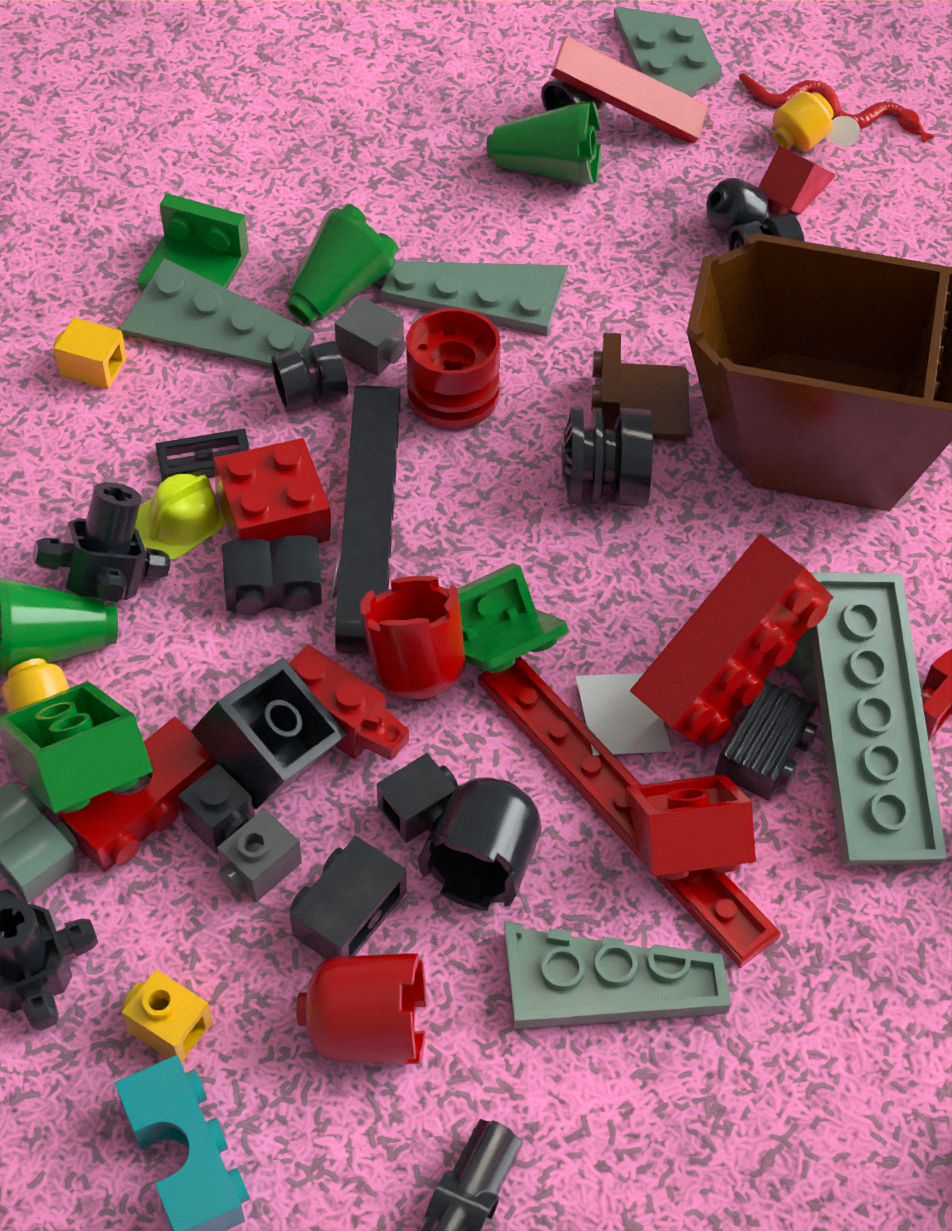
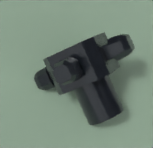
M103 482L94 486L87 518H77L68 522L63 542H61L60 538H42L35 541L33 549V561L36 565L52 570L60 568L66 589L80 596L100 597L104 601L118 602L120 600H128L137 594L141 575L143 579H161L168 576L170 569L169 555L162 550L145 549L139 531L135 529L141 504V495L129 486L114 482Z
M4 889L0 891V1008L12 1013L23 1009L30 1026L36 1031H41L57 1023L59 1013L54 996L64 993L73 977L66 956L75 953L76 957L92 950L99 942L90 919L80 918L64 923L65 928L56 931L48 909L28 904L21 899H17L12 891Z

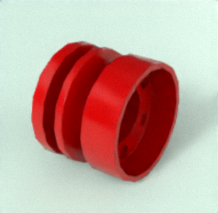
M445 308L424 314L412 323L406 335L408 404L417 417L428 424L447 429L466 428L482 422L494 412L499 401L501 343L499 331L491 320L475 311L462 308Z

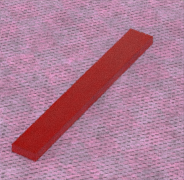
M521 656L515 658V664L506 670L494 673L485 671L478 676L480 687L641 860L626 797V787L642 784ZM591 745L600 755H593ZM709 869L689 871L687 877L678 880H665L655 876L739 968L751 961L780 937L781 932L725 873H716Z

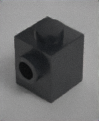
M425 753L376 783L377 805L403 840L408 843L427 830L432 832L451 795L458 788V783L452 772L445 765L438 767L430 755Z
M219 764L215 765L178 795L184 823L216 855H218L217 847L255 816L252 796Z

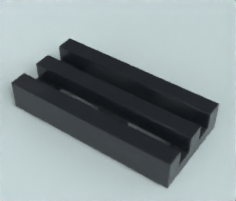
M245 428L155 443L162 482L168 477L177 474L205 475L207 478L215 477L214 457L250 450ZM238 444H239V447H240V448L229 449V450H223V451H217V452H213V450H212V449H214V448H220V447H226V446H232V445H238ZM190 452L195 453L193 456L167 459V456Z

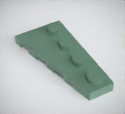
M165 258L119 329L126 336L156 340L157 343L170 346L179 345L215 356L219 354L236 358L241 362L272 368V356L294 350L305 355L308 347L311 346L315 339L313 331Z
M396 261L394 268L387 275L381 290V301L432 312L445 308H462L478 312L491 320L494 325L547 336L567 277L568 265Z
M504 921V938L514 1029L726 1014L729 1012L731 1003L723 955L656 944L651 948L624 944V939L603 936V940L600 941L571 936V931L549 928V933L523 929V924Z

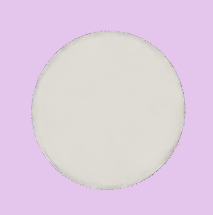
M840 116L832 120V129L826 136V139L844 148L852 146L860 135V127L857 121L848 116Z

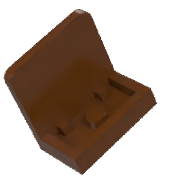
M603 333L602 351H593L592 378H600V385H592L591 412H593V407H601L605 428H614L619 408H649L652 416L653 439H686L689 432L688 370L683 366L621 363V334Z

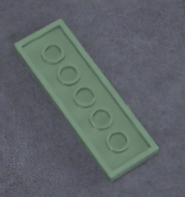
M810 572L834 597L828 604L827 614L822 621L810 628V636L842 866L940 864L947 859L902 573Z

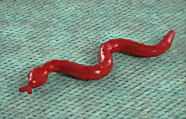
M745 73L739 74L740 81L753 94V97L764 105H769L773 108L781 107L800 91L816 92L822 95L833 109L832 120L840 116H848L855 119L860 129H863L883 115H892L897 117L898 123L903 129L913 134L921 135L922 142H927V138H934L933 134L923 131L919 116L915 111L905 109L894 102H878L859 114L852 115L842 110L838 96L833 88L821 81L805 80L794 84L782 94H772Z

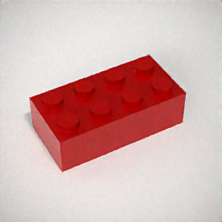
M760 533L629 691L671 728L706 750L711 744L717 743L727 734L731 727L732 718L742 706L752 703L759 696L764 686L763 681L776 666L783 665L791 658L796 649V642L804 632L822 621L827 614L828 604L834 597L804 566Z

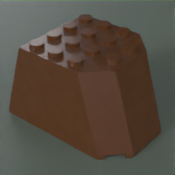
M759 233L746 237L744 245L719 257L712 253L703 258L688 322L687 336L715 444L754 487L890 512L952 442V267Z

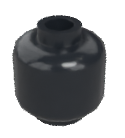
M727 178L719 182L707 198L706 213L710 225L728 235L732 226L752 221H759L762 224L769 215L768 199L765 192L756 185L739 178Z

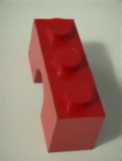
M176 716L143 741L153 772L147 774L151 780L144 789L131 795H118L111 791H106L90 798V803L82 809L69 813L57 812L59 820L67 826L77 840V847L104 873L114 864L123 865L131 860L139 850L140 843L155 830L162 832L169 828L177 819L181 809L178 795L217 765V762L191 733V730Z

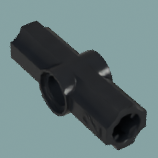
M480 1119L476 1127H474L466 1146L463 1148L453 1171H446L438 1183L429 1202L425 1215L427 1220L421 1231H481L486 1218L492 1219L500 1199L498 1193L522 1148L523 1140L515 1135L510 1128L499 1122Z

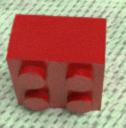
M304 438L213 458L216 495L232 541L249 538L271 541L276 538L293 535L315 537L318 543L330 540V506Z

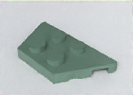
M625 7L614 8L613 18L637 71L690 97H694L699 90L708 88L721 80L722 69L698 19Z

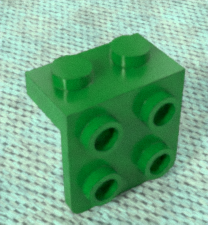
M511 563L457 588L465 662L484 671L494 673L506 670L515 664V658L530 651L540 652L547 650L557 643L558 637L565 635L569 631L565 620L535 609L521 565Z

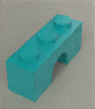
M175 1055L114 1082L140 1150L163 1140L180 1142L189 1149L188 1158L179 1171L155 1182L172 1230L226 1231L244 1223L245 1218L241 1204L250 1200L238 1168L236 1167L227 1172L219 1154L228 1150V1146L216 1117L205 1121L199 1104L206 1101L207 1097L196 1070L193 1069L185 1073L178 1055Z

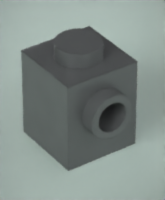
M360 297L334 323L335 343L340 355L377 376L390 363L395 364L404 353L406 347L404 320L363 297Z
M264 808L217 847L221 870L218 873L224 884L236 895H240L244 891L255 902H258L302 863L300 841Z

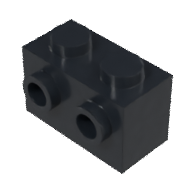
M355 835L344 849L339 847L331 853L324 864L322 876L312 887L305 886L302 888L290 906L293 936L326 959L356 956L407 893L406 868Z

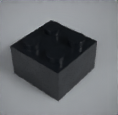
M283 657L218 700L191 730V733L217 764L252 796L253 807L256 810L318 764L348 735Z

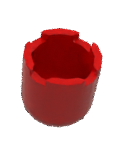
M434 576L396 578L391 580V590L380 593L377 596L371 590L366 593L360 602L362 622L374 675L377 682L392 695L416 701L430 700L454 686L465 668V651L457 587L451 585L449 589L439 586L438 577Z
M419 954L342 956L327 959L318 965L309 980L307 992H299L296 1003L297 1023L299 1026H307L309 1040L316 1052L325 1059L338 1062L421 1064L426 1031H415L416 1007H426L427 997L423 960H418Z

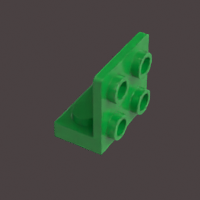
M166 193L159 204L164 236L137 278L138 288L143 290L146 288L165 258L227 289L249 252L245 215Z

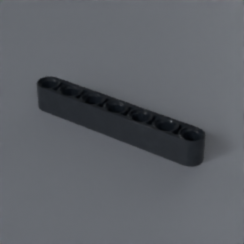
M355 385L335 625L336 651L369 652L362 622L360 602L366 593L371 590L374 591L376 596L389 590V558H391L394 484L396 483L397 468L396 448H398L400 387Z

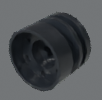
M570 407L569 419L562 435L561 475L567 490L568 504H580L583 483H590L591 504H599L604 484H612L617 505L648 504L653 454L652 416L649 408H619L614 428H605L601 407H593L591 428H584L583 408Z

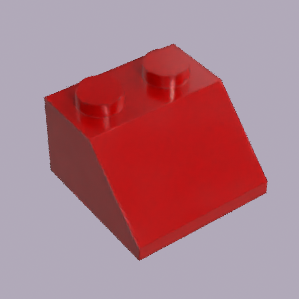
M725 774L626 787V797L641 860L652 876H658L665 880H678L687 877L689 871L709 869L716 873H728L738 870L740 864L756 862L752 801Z

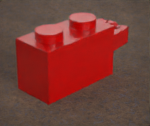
M307 644L288 663L348 734L336 748L354 760L364 749H368L391 761L409 742V729L386 709V695L310 644Z

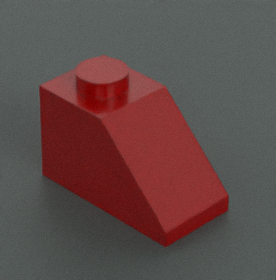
M779 146L758 187L765 192L770 209L780 214L788 213L789 209L801 214L835 178L836 174Z

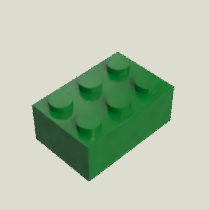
M89 681L0 716V738L13 774L54 813L59 811L69 813L82 809L90 803V798L106 791L119 792L135 786L139 782L140 777L153 772L135 715Z

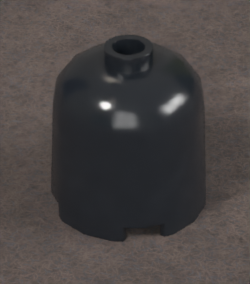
M482 777L472 779L458 786L451 795L417 859L420 873L423 877H427L431 873L436 880L443 884L440 894L457 904L480 911H488L491 903L503 902L505 907L510 906L518 893L540 837L542 826L537 806L530 796L509 781Z

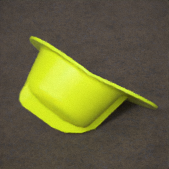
M177 474L164 480L158 486L154 497L139 508L135 529L139 531L144 547L162 550L169 555L171 560L185 555L206 539L214 536L225 525L226 521L217 504L210 480L205 475Z

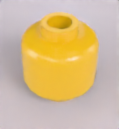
M804 91L796 93L778 108L773 115L774 139L781 147L787 150L792 147L800 152L811 150L831 132L833 109L828 101L819 93Z
M37 658L22 662L8 671V679L2 685L1 695L8 712L69 689V685L59 666L46 663L44 659Z

